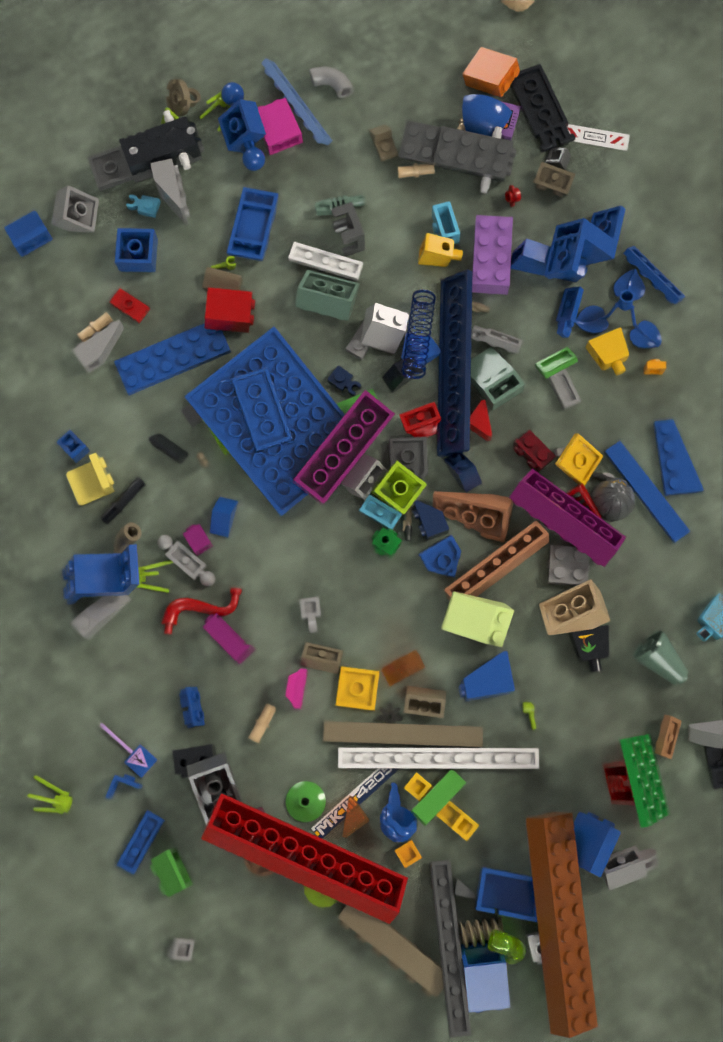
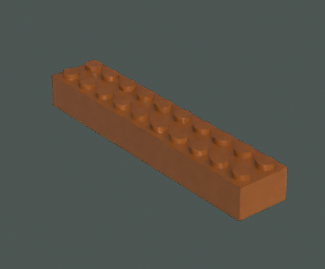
M550 812L526 818L550 1034L571 1038L597 1028L598 1023L572 812Z

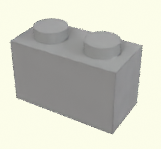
M363 454L341 484L351 494L366 500L387 469L377 459Z

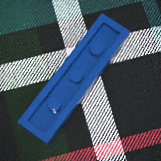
M635 246L628 247L623 254L626 256V260L630 264L635 265L643 277L651 280L652 286L659 291L661 290L665 294L667 301L677 304L686 297Z

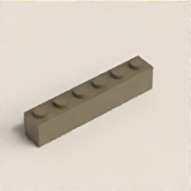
M345 905L338 915L341 926L347 930L350 928L354 930L357 939L362 943L366 941L373 946L371 948L372 951L380 957L382 955L386 956L389 959L388 963L394 969H402L405 972L404 976L413 984L415 981L422 986L421 990L426 995L431 997L433 994L436 998L443 990L441 966L390 924Z

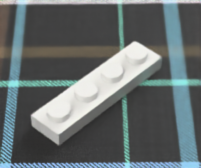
M297 242L293 243L288 257L291 262L354 281H358L363 268V262Z

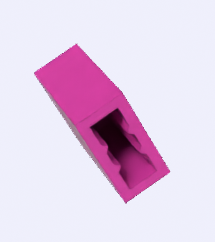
M286 98L277 99L273 103L257 107L266 132L263 141L270 155L303 143L302 133Z

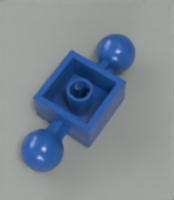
M235 82L227 83L222 88L221 97L231 107L218 118L228 151L243 153L242 161L244 166L248 170L258 171L265 164V155L254 144L263 138L266 132L256 102L243 100L244 91L239 84Z

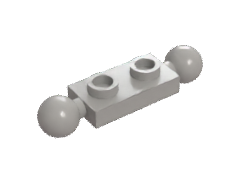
M162 535L158 538V547L162 550H169L165 555L194 581L199 576L202 585L209 587L214 584L215 575L210 571H204L207 565L183 544L177 541L173 545L172 538L168 535Z

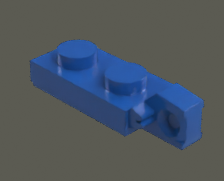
M572 287L564 290L556 322H558L557 334L562 338H569L572 331L571 327L574 326L584 292L582 287Z

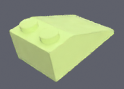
M453 591L441 629L485 644L502 647L514 610L502 602Z

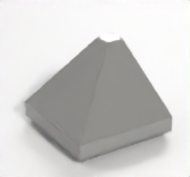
M174 938L167 957L172 960L191 961L194 939Z

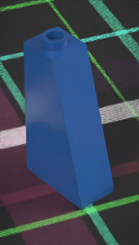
M525 239L513 251L510 269L544 276L551 247ZM580 258L577 273L557 277V279L577 282L582 277L584 278L587 273V259Z

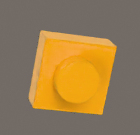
M659 359L647 361L643 367L644 374L662 375L666 370V361H660Z
M412 839L394 850L404 868L422 858Z

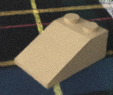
M592 579L539 604L548 635L594 629L611 621L601 591Z

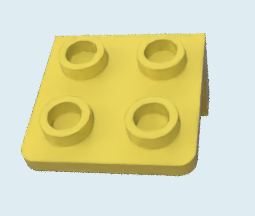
M97 453L89 455L91 462L75 468L66 474L80 506L115 492L112 486L115 484L110 473L107 474L105 469L107 464L104 458L99 457Z

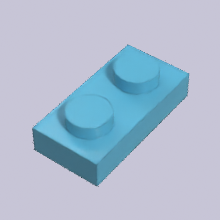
M370 494L359 510L362 514L392 530L402 516L400 512Z

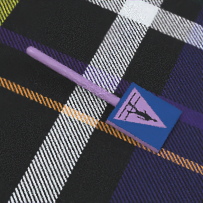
M103 723L100 724L103 730L131 754L124 763L142 778L158 759L141 744L133 751Z

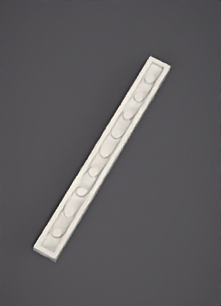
M338 748V768L539 769V748Z

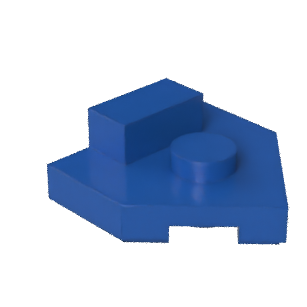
M410 333L405 334L401 360L413 356L421 368L441 353V349L432 337Z
M452 535L439 540L418 554L427 571L455 578L461 549Z

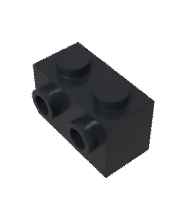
M208 744L172 750L175 775H181V778H188L187 766L216 756L215 745Z

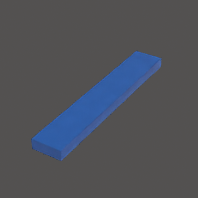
M621 441L604 452L673 543L691 532Z

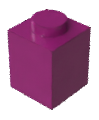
M200 524L189 526L185 530L186 532L183 533L197 556L213 547Z

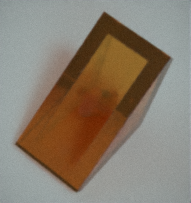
M349 795L342 835L345 838L370 821L353 795Z

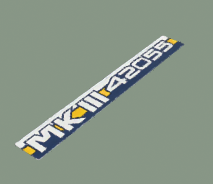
M377 768L311 829L319 838H324L400 768Z

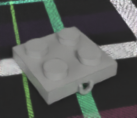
M550 545L549 560H547V568L549 569L548 584L578 586L588 581V572H590L588 555L579 552L576 547Z

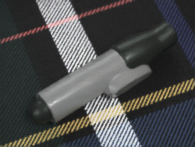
M593 472L592 478L601 482L616 478L613 474L606 472Z

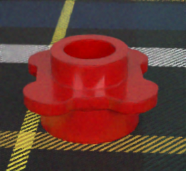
M509 185L508 191L505 192V199L511 207H514L515 203L521 200L520 190L517 187L514 188L513 185Z

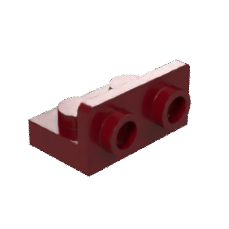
M530 429L513 443L514 452L520 457L523 456L527 460V465L538 473L556 457Z

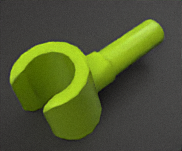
M228 256L226 262L212 265L211 268L234 270L236 263L229 264V262H234L235 257Z
M523 702V713H529L532 730L537 729L534 719V705L531 702Z

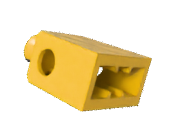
M426 233L419 249L418 264L447 267L451 260L461 261L463 250L454 249L453 239Z
M621 327L588 341L586 349L601 370L604 371L612 367L616 376L626 371L623 362L628 359L629 351Z

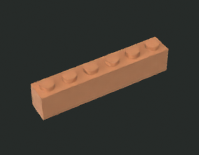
M536 520L444 589L446 598L450 601L453 591L478 597L548 544L549 533Z

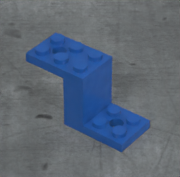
M617 206L593 213L591 222L582 218L557 225L544 276L548 279L575 274L578 271L580 258L587 259L586 265L614 259L626 209L623 206Z
M137 544L128 545L122 553L74 554L68 560L65 569H62V579L66 580V587L63 588V598L67 599V604H75L80 597L129 595L139 585Z

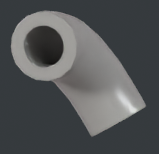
M326 66L309 69L314 87L320 85L331 86L339 98L348 97L353 93L354 89L351 82L338 69Z

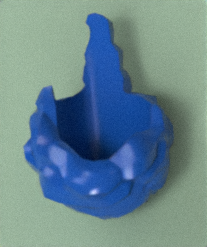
M391 783L392 789L389 792L388 804H386L380 814V827L382 832L393 842H405L416 832L417 818L407 808L400 806L398 785Z

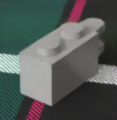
M635 845L611 854L602 874L608 889L612 890L647 877V871L653 870V868L658 866L657 852L653 848L639 851Z

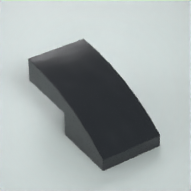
M704 746L713 789L723 788V748Z

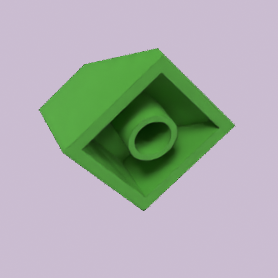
M177 848L169 849L151 859L152 864L150 867L153 874L159 877L161 882L159 887L163 895L166 894L167 897H170L193 885Z

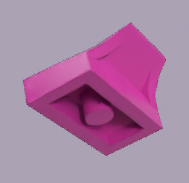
M301 668L288 677L285 696L289 699L293 709H302L308 674L307 669Z

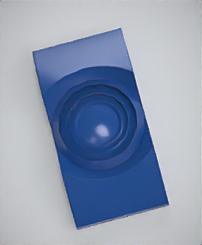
M243 187L227 255L263 261L276 215L278 193Z

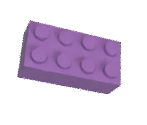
M476 215L472 263V293L508 294L513 217Z

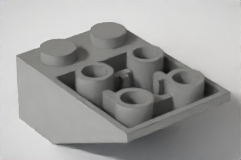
M172 159L150 163L160 197L188 225L187 217H190V213L186 204V195L183 190V182L178 165H174Z

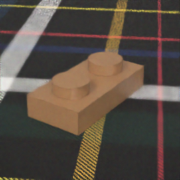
M664 714L660 725L659 737L655 744V754L672 760L681 720Z

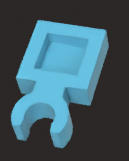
M129 195L130 200L135 201L133 204H126L129 210L138 209V214L156 218L161 203L160 199L142 195L141 199H138L135 195Z

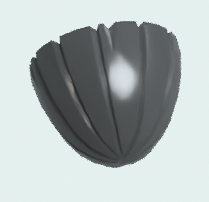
M613 478L598 483L590 495L602 516L601 518L606 520H622L629 516L635 507V494L632 487L628 486L626 481L620 478Z

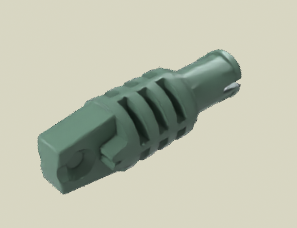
M363 194L352 197L343 195L342 197L338 196L332 199L327 198L315 203V211L317 216L332 215V208L350 202L353 203L354 207L365 206V198Z

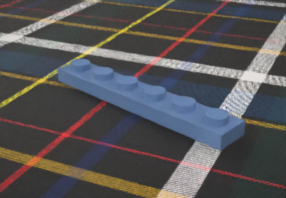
M265 58L261 63L265 68L264 72L267 76L273 78L275 87L284 93L283 97L286 98L289 104H292L294 113L304 120L303 125L309 131H312L314 140L319 144L322 143L328 146L333 140L276 63Z

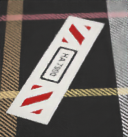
M568 124L567 129L569 133L575 135L574 142L627 151L630 137L628 134Z

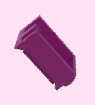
M217 613L210 615L204 621L205 625L203 628L239 664L256 650L252 645H248Z

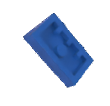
M35 210L4 227L21 257L53 240Z

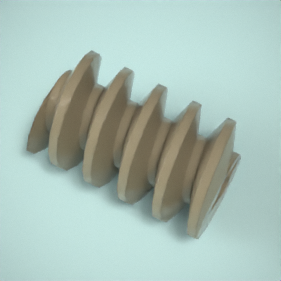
M501 917L498 918V923H496L494 918H491L489 924L486 919H482L481 925L476 919L473 926L467 920L465 927H463L460 921L461 938L465 948H468L469 942H472L473 946L476 947L477 941H480L483 947L486 940L492 946L494 939L501 945L502 938H504Z

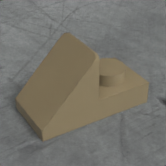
M384 124L369 130L381 162L398 156V151L392 139L391 128Z

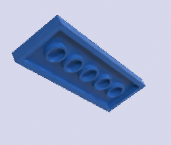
M204 323L114 362L128 395H132L231 353V350L222 330L205 329Z

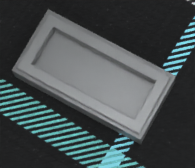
M566 369L548 378L563 410L581 403V399Z

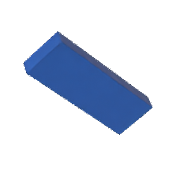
M147 810L116 865L135 875L165 819Z

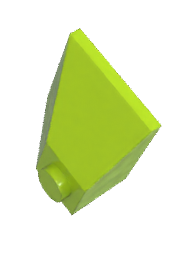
M396 461L383 475L371 493L404 515L427 484L399 461Z

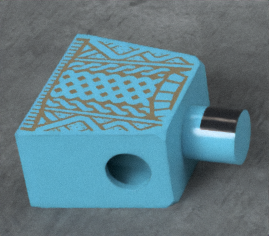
M720 593L712 598L697 619L702 628L696 634L704 642L710 636L716 640L723 637V596Z

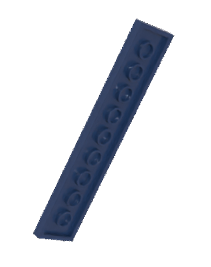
M468 269L441 279L439 336L441 353L439 354L438 411L441 421L437 427V456L441 458L470 451L473 271Z

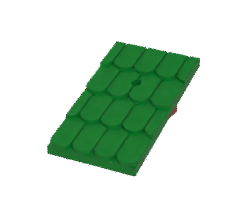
M651 734L620 739L624 760L602 764L611 804L636 806L640 827L652 826L660 819L669 816L670 810L667 805V798L656 754L654 753L655 749L654 745H652Z

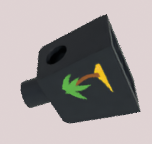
M598 626L594 629L569 632L578 662H589L590 673L602 671L600 660L609 658V626Z

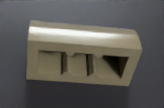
M407 686L404 713L443 718L446 691Z

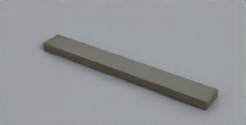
M324 721L323 742L483 747V727Z

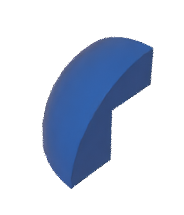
M472 94L466 95L463 98V121L465 130L468 132L492 137L495 127L503 129L511 117L512 111L510 108L493 97Z

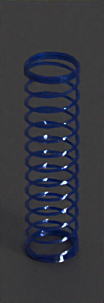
M424 289L417 290L412 295V306L406 337L407 342L405 343L406 348L401 369L402 374L409 379H420L426 374L425 366L427 365L426 359L428 358L427 353L429 352L428 347L430 345L428 341H430L429 335H431L430 329L432 328L431 323L433 322L432 317L434 315L436 296L433 292ZM424 292L431 294L434 299L429 296H418L416 298L414 296L417 293ZM420 297H427L432 299L433 301L430 303L419 302L416 299ZM414 305H418V306L421 307V308H416V309H415V308H414ZM417 309H426L430 312H421ZM416 315H425L429 318H421ZM415 316L419 318V320H413L412 318ZM415 321H424L428 324H420ZM414 322L418 324V326H412L411 324ZM415 327H423L427 330L416 329ZM413 328V329L418 330V331H417V332H411L410 330ZM419 331H429V334ZM414 333H422L426 336H419ZM413 334V335H415V336H417V337H428L429 339H428V340L423 339V338H412V339H411L410 335ZM414 339H421V340H424L425 342H418V341H415ZM412 340L416 343H428V345L426 347L422 344H410L409 341ZM413 345H420L424 348L414 347ZM411 346L415 349H427V352L425 353L421 350H409L408 347ZM414 351H417V352H422L423 354H417V353H413V352H414ZM410 352V353H412V354H414V355H426V358L424 359V358L419 357V356H410V357H409V356L407 355V353ZM411 359L413 361H425V364L423 365L418 362L408 363L406 360ZM406 367H417L422 369L423 371L413 372L408 370ZM404 369L414 374H420L423 372L424 374L420 376H410L404 372Z

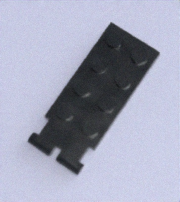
M541 63L521 70L510 86L519 106H521V110L534 138H539L541 143L539 146L540 151L545 152L557 147L556 141H558L560 146L574 141L575 135L573 133L570 134L567 129L569 122Z

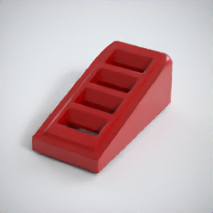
M583 483L566 492L576 501L584 498L585 502L581 504L584 507L588 505L590 507L588 509L600 518L602 517ZM580 492L581 495H579L578 497L575 498L573 496L576 493Z

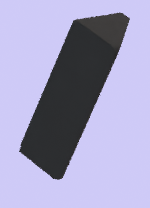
M155 434L148 438L151 445L178 464H182L189 455L188 452L162 434Z

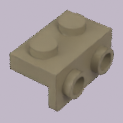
M541 162L533 183L537 184L535 188L546 191L548 188L554 190L552 194L563 197L564 194L568 195L576 174Z

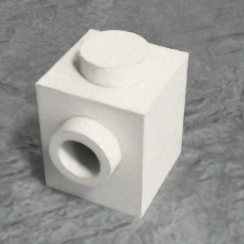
M539 931L525 934L531 960L537 962L538 965L542 964Z

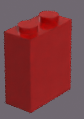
M208 287L205 329L249 333L250 326L254 324V315H251V310L255 311V299H252V292Z

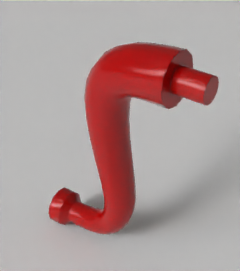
M230 588L232 597L230 604L226 607H218L193 598H179L172 601L165 609L161 624L165 625L164 634L172 635V628L177 626L179 613L185 610L208 615H215L217 613L219 616H227L233 613L237 608L242 589Z

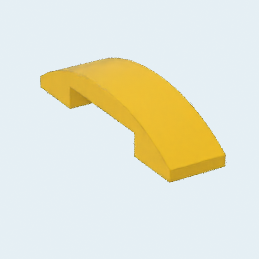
M417 772L404 787L419 802L434 788ZM451 801L436 815L466 841L479 827V824Z

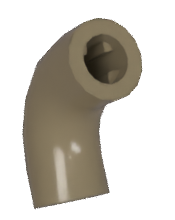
M127 523L120 529L114 542V553H122L128 545H133L140 539L142 533L137 524Z

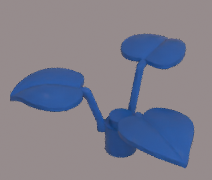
M636 269L628 271L616 281L614 293L619 299L607 315H605L601 307L592 305L584 308L575 320L576 325L583 331L599 334L608 328L607 318L612 315L617 307L623 311L630 310L633 327L635 328L629 334L631 343L641 349L661 346L660 332L653 323L641 321L639 325L636 324L633 302L640 299L645 293L644 282Z

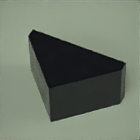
M411 356L394 363L382 378L391 392L394 393L423 371L414 357Z

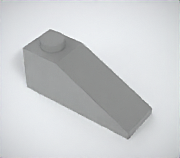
M128 595L103 596L71 622V625L84 638L89 640L132 599Z

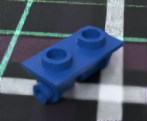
M185 687V689H181L179 694L181 707H188L189 709L183 711L185 725H187L188 729L195 726H204V712L201 708V696L198 688Z

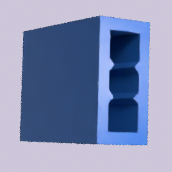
M579 811L574 821L578 864L580 868L601 878L621 832L614 828L615 824L607 819H604L603 822L599 821V816L589 811L587 815Z

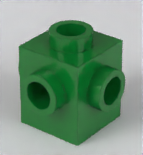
M384 527L380 531L377 530L371 538L373 540V551L380 556L385 555L392 559L401 546L402 540L397 537L398 534L390 528L385 529Z

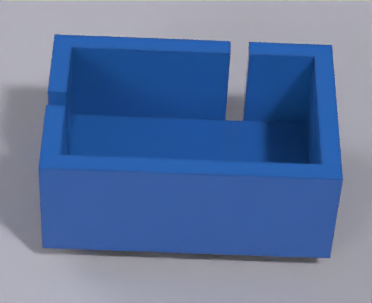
M481 866L474 908L478 911L495 914L494 908H497L499 915L537 922L532 876Z

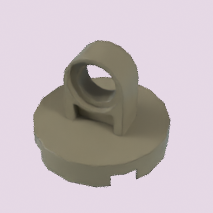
M172 79L167 85L166 90H169V96H166L167 107L178 117L185 116L189 111V107H194L201 99L200 93L195 88H188L182 79ZM190 94L195 97V101L190 99Z

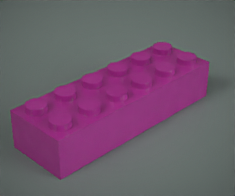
M364 390L292 482L319 504L323 505L395 413L368 391Z
M531 469L519 482L509 497L515 505L528 511L531 517L539 519L548 529L554 530L564 541L576 546L579 552L585 553L592 558L594 563L604 568L626 539V536L534 469Z

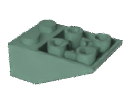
M492 347L471 359V383L483 400H486V404L491 411L523 392L525 383L515 369Z

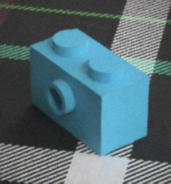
M450 201L433 205L432 219L434 223H432L434 234L453 239L454 245L458 244L460 241V231Z

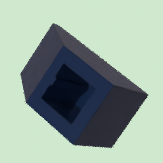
M463 453L449 455L444 459L456 482L465 492L482 484L476 466Z
M418 500L414 502L412 512L414 518L420 521L421 525L418 527L422 537L425 536L428 541L449 533V527L443 511Z

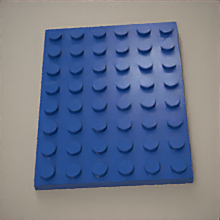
M275 326L184 396L280 516L308 495L294 484L292 480L345 415ZM268 367L292 440L256 452L231 378Z

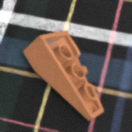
M436 491L433 493V507L443 511L445 517L465 524L464 527L469 530L472 528L480 532V535L484 538L505 542L513 511V500L509 497L495 494Z

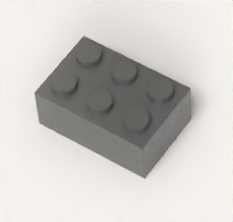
M225 752L187 766L188 779L206 825L221 793L244 803Z

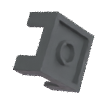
M350 202L332 208L331 213L334 217L346 214V217L332 222L336 233L348 229V231L341 233L343 244L355 242L353 245L342 248L344 257L364 251L365 234L353 203Z

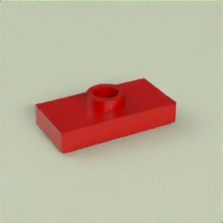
M121 288L109 301L112 306L138 323L150 311L149 306Z

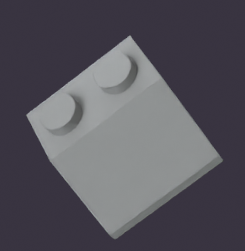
M69 185L56 192L52 225L66 231L94 233L99 199Z
M374 303L366 309L360 344L395 354L406 332L409 314Z

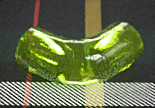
M495 929L492 930L488 941V950L504 955L506 962L509 964L521 962L526 955V947L523 942L513 935Z

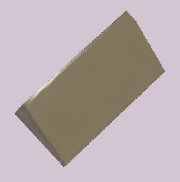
M207 267L202 288L240 290L243 280L240 275Z
M305 642L300 665L338 674L343 651Z

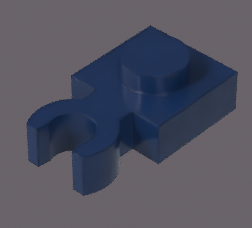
M339 365L327 379V382L341 392L345 388L348 389V393L353 397L356 396V393L352 391V388H362L359 382L351 381L353 375Z

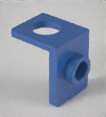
M124 774V777L114 775L105 798H113L119 781L137 789H142L143 785L135 782L136 778L128 774Z

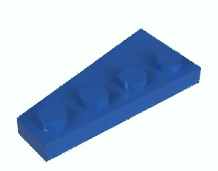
M674 420L654 421L653 427L664 496L703 492V486Z

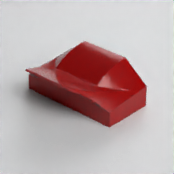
M435 401L399 414L405 432L413 437H430L437 434V427L441 421V416Z

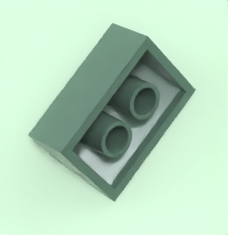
M307 270L297 288L295 307L348 321L354 308L360 283Z

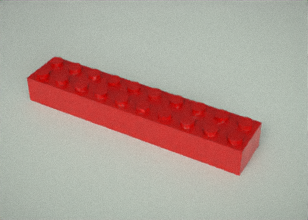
M220 794L201 836L202 840L388 924L399 914L408 877L225 794Z

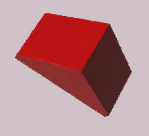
M481 400L470 416V430L484 440L491 441L492 430L486 400Z

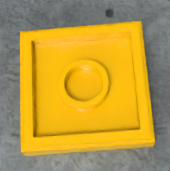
M575 433L555 465L578 485L583 483L585 486L602 460L603 455L579 433Z
M341 666L335 706L375 711L380 671Z

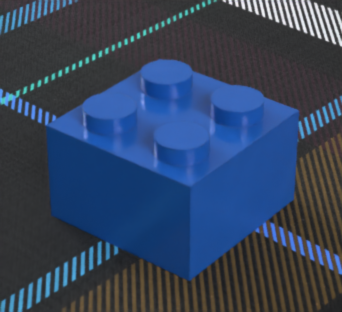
M117 228L115 264L119 271H156L158 238L154 229Z

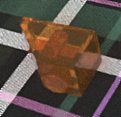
M414 650L381 670L391 687L425 670V665L417 650Z

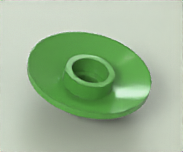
M303 781L295 784L286 796V807L289 814L300 822H311L317 819L325 809V794L313 782ZM303 798H308L309 804L307 806L302 804Z

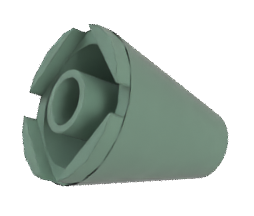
M661 630L654 632L646 638L648 642L644 646L640 644L637 647L633 657L637 662L674 685L683 684L688 679L687 668L667 635Z

